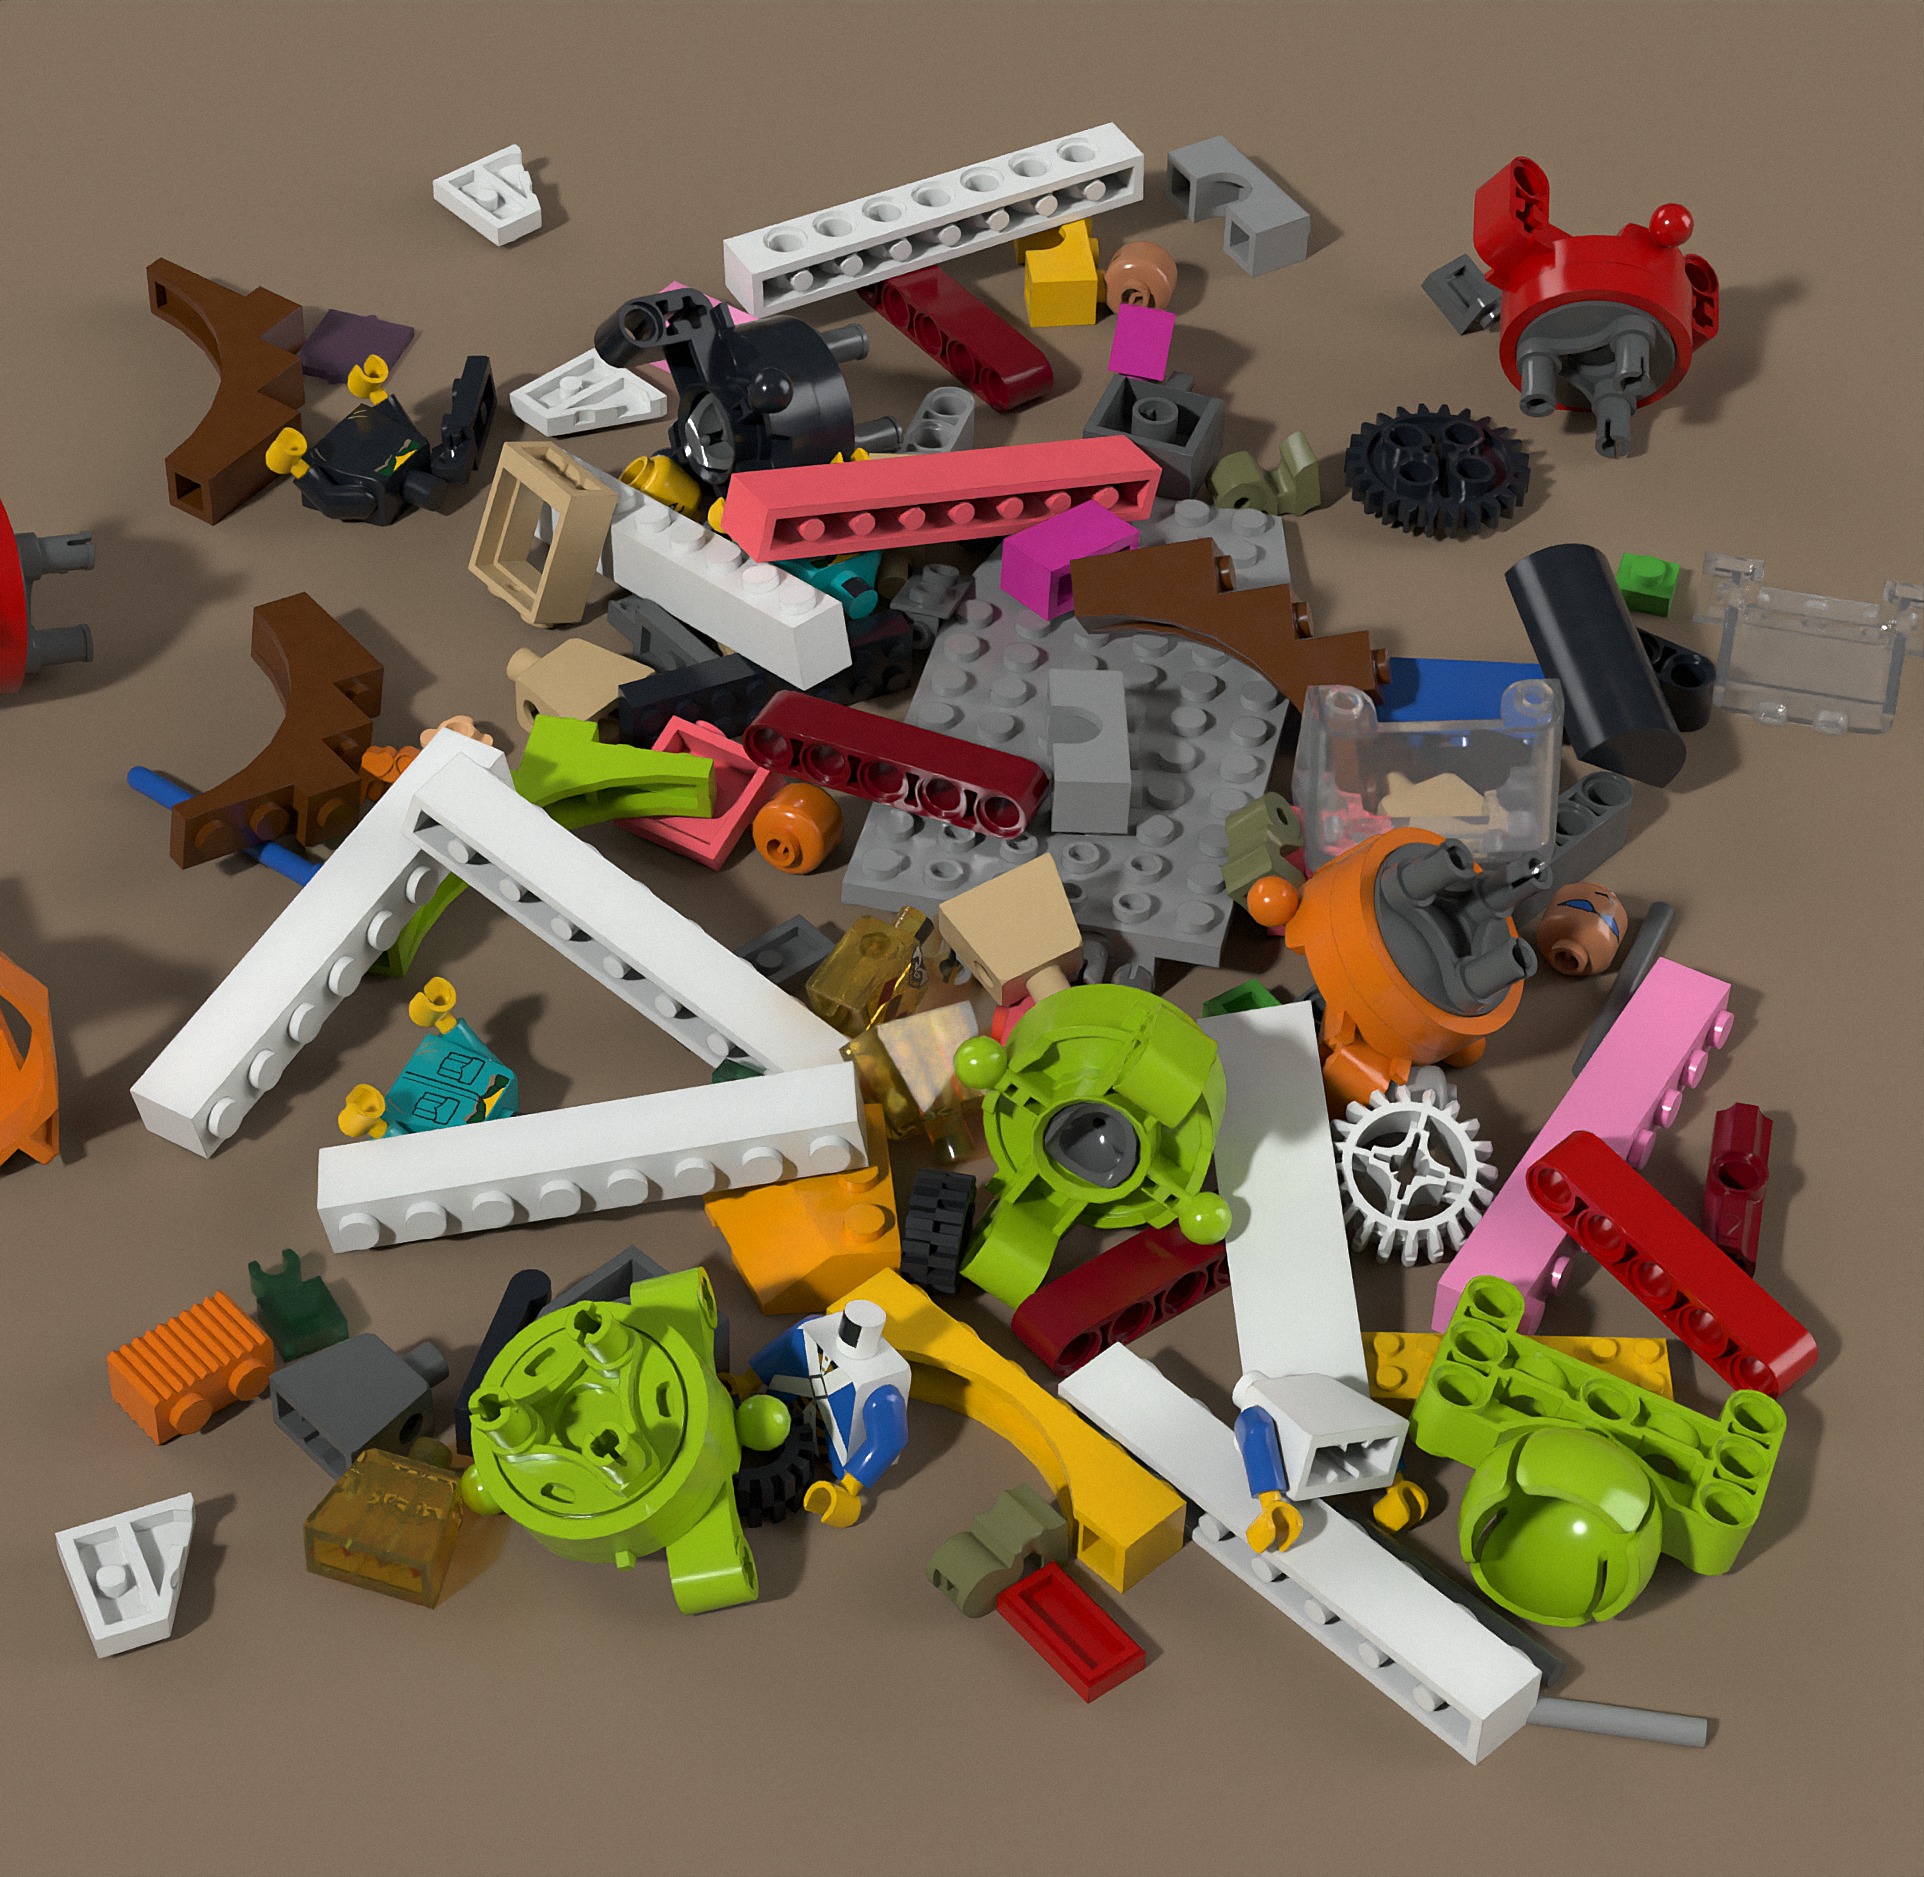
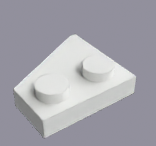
M516 144L433 180L434 199L498 247L513 242L519 237L542 227L541 208L536 194L532 193V182L528 171H524L522 152Z
M593 348L510 393V412L545 436L551 437L662 417L667 414V395L626 368H615L608 365L600 358L596 349Z
M191 1492L55 1533L59 1556L98 1659L171 1636L196 1522L195 1505Z

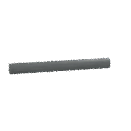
M1655 902L1651 905L1572 1067V1073L1576 1078L1580 1075L1642 984L1674 918V910L1669 904Z
M1339 1500L1332 1506L1344 1518L1359 1523L1371 1539L1398 1560L1406 1561L1413 1565L1425 1581L1452 1602L1467 1607L1479 1623L1509 1646L1522 1650L1531 1659L1533 1664L1542 1671V1683L1551 1687L1561 1678L1566 1668L1565 1662L1346 1502Z

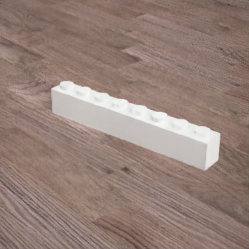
M563 450L619 495L596 572L643 599L647 598L656 602L664 611L804 691L852 665L842 602L769 562L756 563L740 546ZM545 501L534 536L551 545L560 513Z
M442 727L132 1086L130 1089L131 1095L148 1131L207 1159L210 1158L225 1139L231 1137L237 1131L243 1117L265 1091L270 1090L276 1085L285 1067L305 1044L311 1042L317 1036L323 1022L344 997L351 995L356 990L361 977L383 951L390 949L394 945L403 927L421 906L431 901L438 886L451 872L400 833L413 794L460 751L480 766L490 769L500 781L516 792L503 751L446 727Z
M460 751L413 794L400 832L402 835L731 1081L853 1061L854 1068H858V1070L855 1069L859 1087L861 1088L866 1078L865 1074H867L869 1064L872 1065L875 1059L866 1052L845 1057L844 1050L846 1054H850L848 1049H850L851 1053H854L853 1048L856 1052L859 1051L857 1047L862 1050L852 1038L839 1033L811 1012L801 1000L788 995L757 972L747 960L737 957L706 934L696 922L683 917L656 897L646 885L632 879L601 856L599 851L592 845L582 842L551 819L541 807L531 804L500 781L490 769L480 766Z
M853 1061L322 1148L319 1149L317 1210L333 1252L336 1254L868 1167L869 1155L865 1106Z
M1116 1342L1058 1384L1057 1399L1064 1400L1071 1405L1079 1418L1103 1437L1118 1442L1132 1460L1155 1478L1169 1482L1177 1490L1181 1498L1187 1502L1184 1525L1185 1535L1474 1766L1479 1764L1526 1724L1530 1712L1537 1704L1542 1671L1533 1664L1531 1659L1522 1650L1509 1646L1479 1623L1467 1607L1452 1602L1425 1581L1413 1565L1406 1561L1398 1560L1371 1539L1359 1523L1344 1518L1319 1497L1293 1501L1285 1494H1282V1501L1292 1505L1300 1513L1303 1519V1528L1298 1538L1283 1553L1279 1550L1276 1537L1262 1554L1256 1553L1247 1541L1246 1531L1247 1527L1262 1512L1260 1499H1253L1251 1497L1244 1460L1234 1445L1233 1438L1235 1432L1213 1416L1210 1409L1202 1401L1190 1398L1163 1377L1159 1369L1152 1362L1140 1359L1120 1342Z

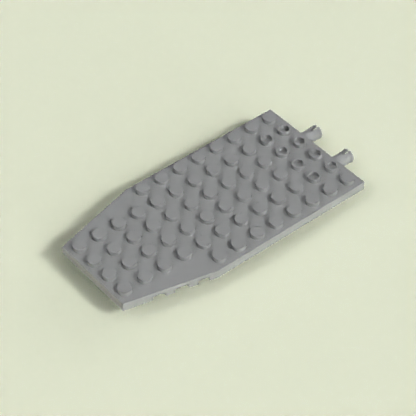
M1155 496L1149 519L1127 522L1140 531L1138 549L1212 537L1223 555H1231L1236 574V591L1230 592L1290 583L1292 586L1281 516L1264 514L1259 510L1251 508L1239 510L1231 508L1218 509L1217 506L1207 505L1195 499L1181 501ZM1002 541L972 574L971 577L975 578L973 584L950 618L943 619L904 723L1026 758L1044 770L1050 785L1052 756H1047L1045 722L1049 669L1123 671L1125 695L1136 696L1135 733H1139L1138 770L1136 771H1142L1141 808H1129L1127 834L1051 832L1050 797L1048 794V797L1026 829L1018 837L1000 839L873 801L842 881L841 903L903 913L901 953L913 955L917 944L920 948V943L914 935L928 917L934 924V930L921 947V956L933 959V973L939 980L947 984L953 967H959L954 985H961L971 978L972 972L945 941L939 931V904L1049 852L1055 862L1084 945L1083 967L1066 976L1071 987L1088 984H1111L1116 970L1126 964H1132L1129 979L1135 978L1138 965L1150 971L1156 983L1163 958L1219 968L1237 903L1227 895L1225 880L1221 873V869L1228 861V856L1225 854L1224 849L1231 846L1226 835L1225 821L1229 814L1268 792L1292 703L1259 673L1223 652L1183 638L1142 632L1088 634L1075 618L1074 609L1046 621L1000 589Z

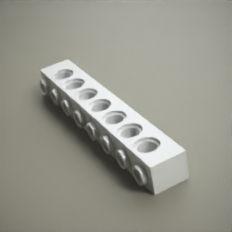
M1111 122L723 240L725 285L750 315L760 319L1143 200L1144 154Z

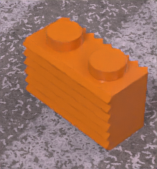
M217 1290L213 1298L205 1297L201 1304L194 1303L190 1311L182 1310L178 1318L170 1317L166 1324L159 1323L154 1331L147 1330L142 1338L135 1337L131 1344L123 1343L119 1351L111 1350L106 1358L111 1394L115 1403L120 1404L124 1412H128L132 1421L136 1420L139 1428L144 1429L148 1437H152L156 1446L161 1445L178 1434L190 1435L197 1432L208 1422L212 1414L238 1399L247 1401L257 1397L269 1384V1375L276 1372L273 1340L221 1290Z

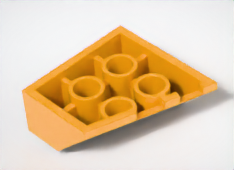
M882 1103L864 1104L869 1155L868 1167L701 1194L708 1218L713 1227H719L731 1248V1259L763 1315L824 1312L830 1305L887 1266L901 1276V1244Z

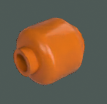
M806 782L791 783L780 789L761 808L753 822L752 836L759 853L774 868L791 875L806 874L819 867L838 846L844 835L845 821L841 808L825 790Z

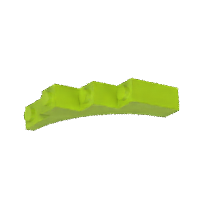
M537 714L518 771L510 770L516 793L531 804L541 807L551 819L566 830L612 819L654 815L712 818L717 801L714 759L697 757L689 753L676 754L640 749L626 744L612 745L600 743L598 724L596 722L582 721L573 717L561 718ZM451 871L438 886L431 901L421 906L403 927L394 945L390 949L383 951L366 972L405 977L423 937L448 904L462 893L469 884Z

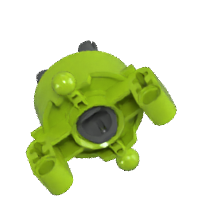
M1126 964L1116 970L1111 984L1076 986L1064 989L1041 1000L1017 1022L1004 1048L996 1040L987 1036H975L963 1042L954 1055L956 1077L965 1086L974 1090H987L981 1106L983 1109V1124L989 1150L999 1168L985 1186V1189L995 1195V1197L974 1228L958 1272L1015 1311L1029 1295L1034 1294L1047 1273L1058 1240L1063 1241L1076 1224L1098 1228H1123L1149 1223L1154 1228L1160 1229L1178 1217L1181 1232L1188 1240L1199 1245H1213L1225 1238L1232 1226L1230 1206L1222 1196L1210 1191L1199 1192L1208 1170L1226 1107L1227 1088L1222 1063L1217 1054L1218 1042L1206 1035L1200 1026L1181 1009L1153 994L1155 988L1154 978L1150 971L1143 966L1138 965L1134 979H1129L1132 964Z

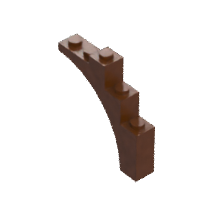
M160 257L146 267L151 313L180 329L199 346L218 372L221 380L211 409L193 434L165 458L170 505L214 526L282 475L270 470L266 464V452L281 431L288 427L302 434L301 412L297 411V409L305 404L302 359L299 357L306 351L303 307L261 286L247 296H243Z
M1212 537L1070 560L1075 618L1088 634L1142 632L1179 637L1223 652L1259 673L1296 706L1311 727L1330 771L1338 812L1348 807H1365L1372 810V807L1377 806V800L1381 797L1379 779L1375 769H1367L1365 748L1374 747L1375 745L1374 728L1370 711H1361V709L1385 705L1383 685L1392 684V668L1387 648L1379 649L1369 630L1305 640V638L1314 636L1313 618L1309 602H1301L1290 583L1230 592L1236 591V574L1231 555H1223Z
M306 592L254 607L251 657L272 681L285 709V719L271 743L245 769L215 788L172 806L169 856L182 870L288 834H292L306 847L353 831L358 826L362 782L358 772L362 763V757L372 742L373 721L371 718L380 716L384 666Z

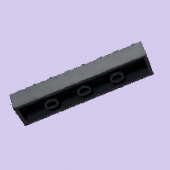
M897 609L845 622L852 665L805 691L739 653L729 654L618 685L620 744L651 750L673 715L693 724L699 720L708 722L721 730L727 739L739 737L744 734V731L776 692L783 690L795 691L848 706L911 688L913 630Z

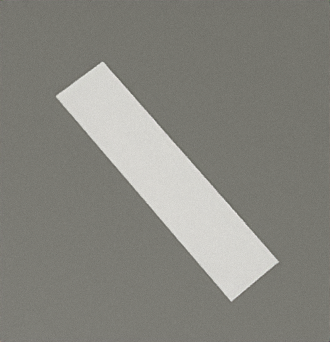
M1311 1000L1196 1019V1023L1204 1033L1218 1042L1217 1054L1222 1063L1226 1080L1227 1097L1225 1113L1213 1152L1219 1195L1229 1204L1232 1214V1226L1225 1236L1243 1375L1253 1370L1262 1372L1270 1379L1320 1373L1371 1399Z

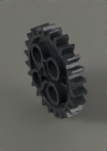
M1421 403L1418 406L1417 413L1410 414L1405 408L1399 406L1396 408V417L1394 419L1380 412L1377 414L1376 425L1363 422L1360 434L1351 435L1350 447L1346 448L1344 472H1346L1345 487L1352 488L1351 499L1353 501H1365V514L1383 512L1381 524L1386 526L1397 520L1402 521L1403 533L1407 534L1416 526L1424 527L1426 538H1432L1436 529H1444L1451 539H1455L1457 528L1464 527L1469 533L1476 536L1479 533L1480 523L1496 529L1498 528L1500 517L1512 519L1515 507H1523L1525 493H1528L1531 468H1528L1529 454L1521 452L1522 441L1520 439L1508 440V427L1490 429L1491 417L1486 416L1477 421L1471 420V409L1466 408L1458 415H1452L1448 405L1442 404L1438 413H1430L1426 405ZM1432 444L1434 446L1436 455L1434 453H1431ZM1438 485L1439 487H1443L1442 496L1440 495Z

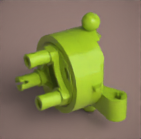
M699 1266L633 1282L630 1286L631 1305L617 1302L584 1300L575 1305L558 1309L529 1324L508 1342L489 1367L480 1388L471 1395L468 1409L473 1413L469 1417L471 1420V1442L475 1463L468 1467L461 1478L460 1492L465 1505L471 1511L480 1515H497L504 1511L540 1544L563 1559L593 1563H617V1568L621 1572L634 1569L637 1558L666 1547L673 1592L679 1609L685 1616L757 1600L759 1587L755 1562L739 1520L732 1476L739 1473L742 1446L759 1451H770L782 1445L790 1433L791 1417L787 1406L780 1399L770 1395L756 1394L744 1400L738 1410L735 1409L726 1387L716 1375L713 1349L714 1329L717 1327L718 1320L717 1307L713 1289L704 1268Z

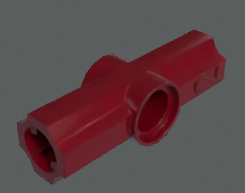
M1736 1102L1726 1110L1717 1111L1715 1115L1707 1178L1700 1208V1231L1753 1279L1756 1269L1763 1204L1770 1176L1768 1161L1773 1120L1765 1117L1761 1113L1759 1106Z

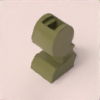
M1302 429L1288 436L1279 446L1281 461L1277 470L1268 472L1247 451L1226 455L1212 465L1206 474L1205 485L1218 509L1231 508L1239 510L1251 508L1261 512L1265 510L1269 515L1278 516L1282 513H1291L1300 517L1308 509L1321 505L1318 460Z
M1268 792L1229 814L1225 821V830L1231 846L1224 849L1225 854L1228 856V861L1221 869V873L1225 880L1227 895L1248 911V892L1254 883L1262 877L1274 875L1289 880L1296 890L1303 883L1307 882L1302 872L1284 859L1285 856L1304 846L1303 833L1301 834V829L1293 809L1280 794Z
M1024 1482L1012 1490L1002 1491L992 1509L986 1513L975 1515L969 1529L970 1532L957 1533L941 1544L927 1565L926 1576L928 1581L955 1604L965 1616L977 1618L987 1615L997 1607V1594L1019 1581L1024 1569V1558L1028 1557L1039 1569L1053 1560L1061 1568L1068 1566V1522Z

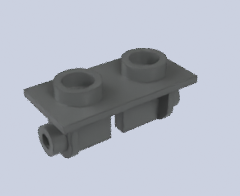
M929 564L924 566V568L917 567L890 603L891 609L904 611L903 617L913 630L912 648L918 650L927 649L935 642L938 627L943 619L950 618L970 590L975 578L959 575V571L956 568L943 564Z

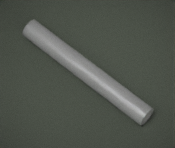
M1538 1696L1537 1704L1526 1720L1527 1724L1697 1748L1705 1747L1707 1734V1719L1545 1696Z

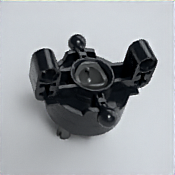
M681 288L631 299L604 320L595 331V349L600 358L610 366L615 368H631L662 360L667 361L680 397L677 412L678 420L668 428L671 447L661 448L655 451L651 457L664 455L672 459L699 483L702 496H714L716 500L722 497L726 501L732 473L830 464L839 452L842 454L843 462H851V455L857 448L864 449L868 455L869 453H895L902 448L899 444L903 443L904 440L903 431L900 423L894 416L888 415L877 420L854 425L848 390L838 364L852 360H863L867 357L869 352L868 336L860 324L852 323L846 327L819 332L798 318L788 315H777L735 325L726 302L719 303L713 307L710 300L702 292L693 288ZM666 321H668V323L670 324L667 328L665 323ZM625 328L633 334L635 339L628 335ZM709 521L702 524L705 528L732 542L728 534L714 530Z

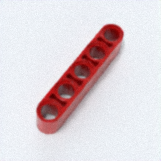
M1585 1130L1574 1131L1527 1169L1525 1176L1526 1187L1536 1204L1735 1391L1755 1390L1766 1394L1776 1401L1816 1365L1818 1349L1813 1337L1806 1328L1598 1136Z

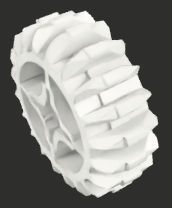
M1405 1084L1397 1088L1394 1103H1389L1385 1094L1377 1089L1371 1092L1369 1110L1362 1104L1353 1101L1348 1104L1345 1112L1348 1122L1334 1119L1330 1123L1345 1232L1351 1228L1356 1230L1351 1244L1354 1252H1360L1365 1249L1369 1241L1379 1245L1376 1252V1260L1379 1264L1387 1262L1392 1249L1401 1250V1260L1407 1268L1414 1266L1418 1249L1421 1248L1432 1263L1439 1262L1442 1259L1444 1253L1443 1243L1455 1251H1460L1467 1240L1464 1230L1473 1232L1483 1217L1480 1211L1488 1210L1496 1198V1195L1487 1186L1496 1182L1498 1169L1493 1165L1483 1163L1492 1154L1493 1146L1491 1141H1471L1478 1133L1480 1123L1477 1118L1467 1119L1460 1124L1457 1123L1455 1119L1460 1109V1104H1458L1457 1100L1447 1103L1443 1111L1433 1107L1436 1093L1432 1088L1424 1092L1420 1103L1411 1102V1093ZM1393 1132L1408 1133L1401 1144L1392 1148L1375 1145L1371 1151L1361 1148L1367 1142L1380 1135ZM1428 1139L1436 1143L1449 1156L1458 1177L1450 1175L1449 1167L1435 1162L1430 1156L1427 1148ZM1409 1153H1413L1414 1160L1411 1170L1416 1173L1411 1185H1407L1403 1199L1399 1200L1397 1194L1401 1182L1396 1179L1401 1167H1405ZM1353 1175L1362 1177L1363 1185L1370 1186L1380 1193L1385 1203L1384 1214L1373 1208L1363 1198L1356 1186ZM1440 1201L1452 1204L1444 1212L1432 1218L1419 1221H1404L1407 1211L1413 1206L1419 1204L1438 1206Z

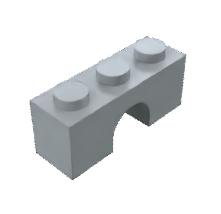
M1222 135L1168 152L1165 197L1193 223L1211 217H1225L1223 251L1252 278L1306 260L1308 235L1311 231L1310 215Z
M1049 669L1045 722L1047 756H1052L1049 791L1051 832L1127 834L1129 808L1140 809L1142 801V771H1136L1138 770L1139 733H1135L1136 696L1125 695L1123 671Z

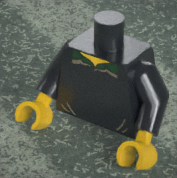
M373 354L364 363L366 375L356 364L351 370L347 386L353 395L361 399L370 398L374 404L373 407L361 403L305 455L307 442L304 436L299 431L288 427L281 431L266 452V464L270 470L279 474L291 472L295 476L293 483L301 491L302 506L320 511L330 519H353L380 527L388 526L412 504L428 511H436L442 505L447 492L446 481L432 475L429 442L414 425L395 394L393 393L388 396L382 385L389 373L388 366L382 358Z

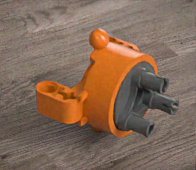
M1402 827L1390 830L1383 835L1377 834L1369 837L1320 867L1310 880L1303 883L1297 890L1289 880L1276 875L1262 877L1254 883L1247 895L1248 912L1261 925L1269 928L1285 927L1286 946L1297 955H1306L1313 978L1326 1001L1319 1036L1316 1039L1329 1125L1334 1119L1348 1122L1345 1112L1348 1104L1353 1101L1362 1104L1369 1110L1371 1092L1379 1089L1385 1094L1390 1080H1393L1399 1086L1406 1084L1410 1067L1431 1065L1443 1060L1445 1064L1456 1068L1472 1066L1481 1059L1486 1048L1485 1036L1498 1030L1511 1019L1521 999L1524 979L1533 976L1538 967L1534 950L1528 942L1518 937L1511 914L1514 911L1515 905L1539 892L1546 891L1553 884V873L1550 865L1532 876L1528 875L1530 869L1546 860L1540 853L1530 850L1497 871H1483L1473 860L1468 847L1462 841L1456 838L1446 839L1439 834L1421 828Z

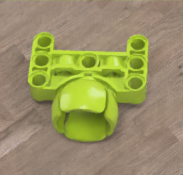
M1479 1275L1471 1278L1466 1284L1445 1329L1410 1414L1408 1433L1414 1443L1427 1453L1438 1457H1449L1476 1469L1464 1490L1457 1527L1461 1555L1466 1564L1470 1563L1472 1575L1481 1590L1497 1604L1522 1618L1543 1625L1569 1628L1589 1622L1592 1616L1596 1622L1609 1620L1631 1605L1644 1590L1653 1575L1660 1552L1680 1560L1686 1567L1700 1574L1718 1576L1728 1572L1759 1516L1787 1426V1417L1783 1408L1774 1399L1762 1392L1738 1390L1727 1399L1716 1421L1517 1333L1516 1331L1525 1309V1301L1520 1291L1513 1284L1496 1276ZM1497 1513L1495 1519L1490 1523V1525H1489V1526L1485 1529V1531L1483 1532V1530H1484L1485 1526L1487 1525V1523H1488V1522L1493 1518V1516ZM1607 1561V1579L1603 1596L1598 1604L1602 1588L1603 1565Z

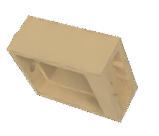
M552 441L504 442L468 569L488 585L487 589L490 593L507 601L521 613V619L530 625L540 628H551L555 623L581 622L619 495ZM545 501L558 511L560 515L543 573L541 574L527 562V557Z

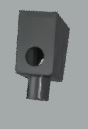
M362 1333L269 1375L273 1420L354 1500H357L431 1436L434 1430L431 1388L449 1377V1368L441 1352L429 1342L423 1343L400 1358L377 1335Z

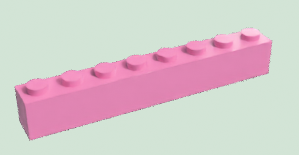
M1659 957L1438 1281L1431 1325L1432 1330L1444 1334L1461 1294L1471 1278L1479 1275H1492L1503 1278L1513 1284L1523 1296L1525 1309L1516 1332L1521 1335L1535 1334L1544 1314V1301L1549 1294L1558 1297L1562 1293L1572 1272L1573 1257L1577 1251L1585 1254L1587 1251L1531 1198L1526 1187L1525 1176L1527 1169L1572 1132L1585 1130L1602 1139L1631 1167L1641 1170L1651 1155L1656 1139L1655 1132L1659 1126L1668 1129L1672 1125L1681 1105L1683 1089L1685 1086L1694 1089L1701 1080L1708 1061V1051L1711 1047L1720 1050L1728 1038L1734 1020V1014L1726 1011L1731 984Z

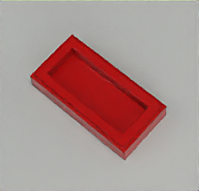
M1054 1560L997 1594L996 1611L1087 1704L1145 1669L1146 1652Z

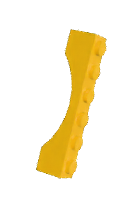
M887 1266L827 1308L826 1316L843 1311L847 1303L853 1300H867L881 1307L886 1314V1321L881 1335L907 1361L912 1373L908 1397L952 1409L981 1422L1010 1441L1037 1467L1054 1492L1064 1519L1068 1522L1071 1553L1121 1594L1125 1593L1182 1549L1187 1502L1181 1498L1177 1490L1169 1482L1155 1478L1132 1460L1118 1442L1113 1439H1106L1080 1419L1076 1411L1067 1402L1055 1399L1029 1378L1019 1364L1012 1360H1006L980 1340L972 1327L964 1322H957L931 1301L928 1294L920 1286L913 1283L909 1284Z

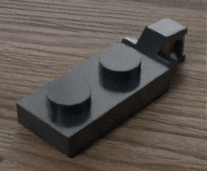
M468 355L462 377L455 378L453 381V407L451 413H445L442 418L441 435L443 443L431 450L432 475L444 479L446 483L468 484L471 471H478L498 403L490 358L487 356Z

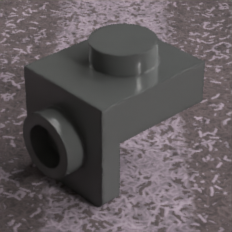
M1466 253L1430 273L1420 285L1460 335L1478 325H1481L1486 330L1500 321L1502 290L1497 287L1494 288L1492 284L1484 281L1485 276Z

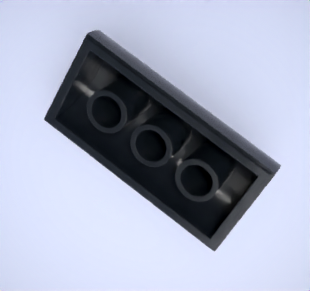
M1578 543L1550 546L1521 559L1504 574L1577 759L1663 789L1682 769L1687 755L1686 746L1608 559L1597 548Z

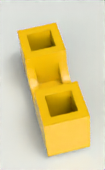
M1091 216L1013 240L1017 264L1025 263L1024 299L1030 327L1095 325L1096 304L1105 302L1106 298L1103 282L1105 272L1104 269H1098L1097 238H1091Z

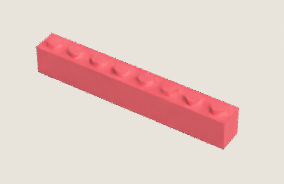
M1125 435L732 473L720 527L756 563L1013 535L1091 499L1125 522L1147 520L1151 513L1162 468Z

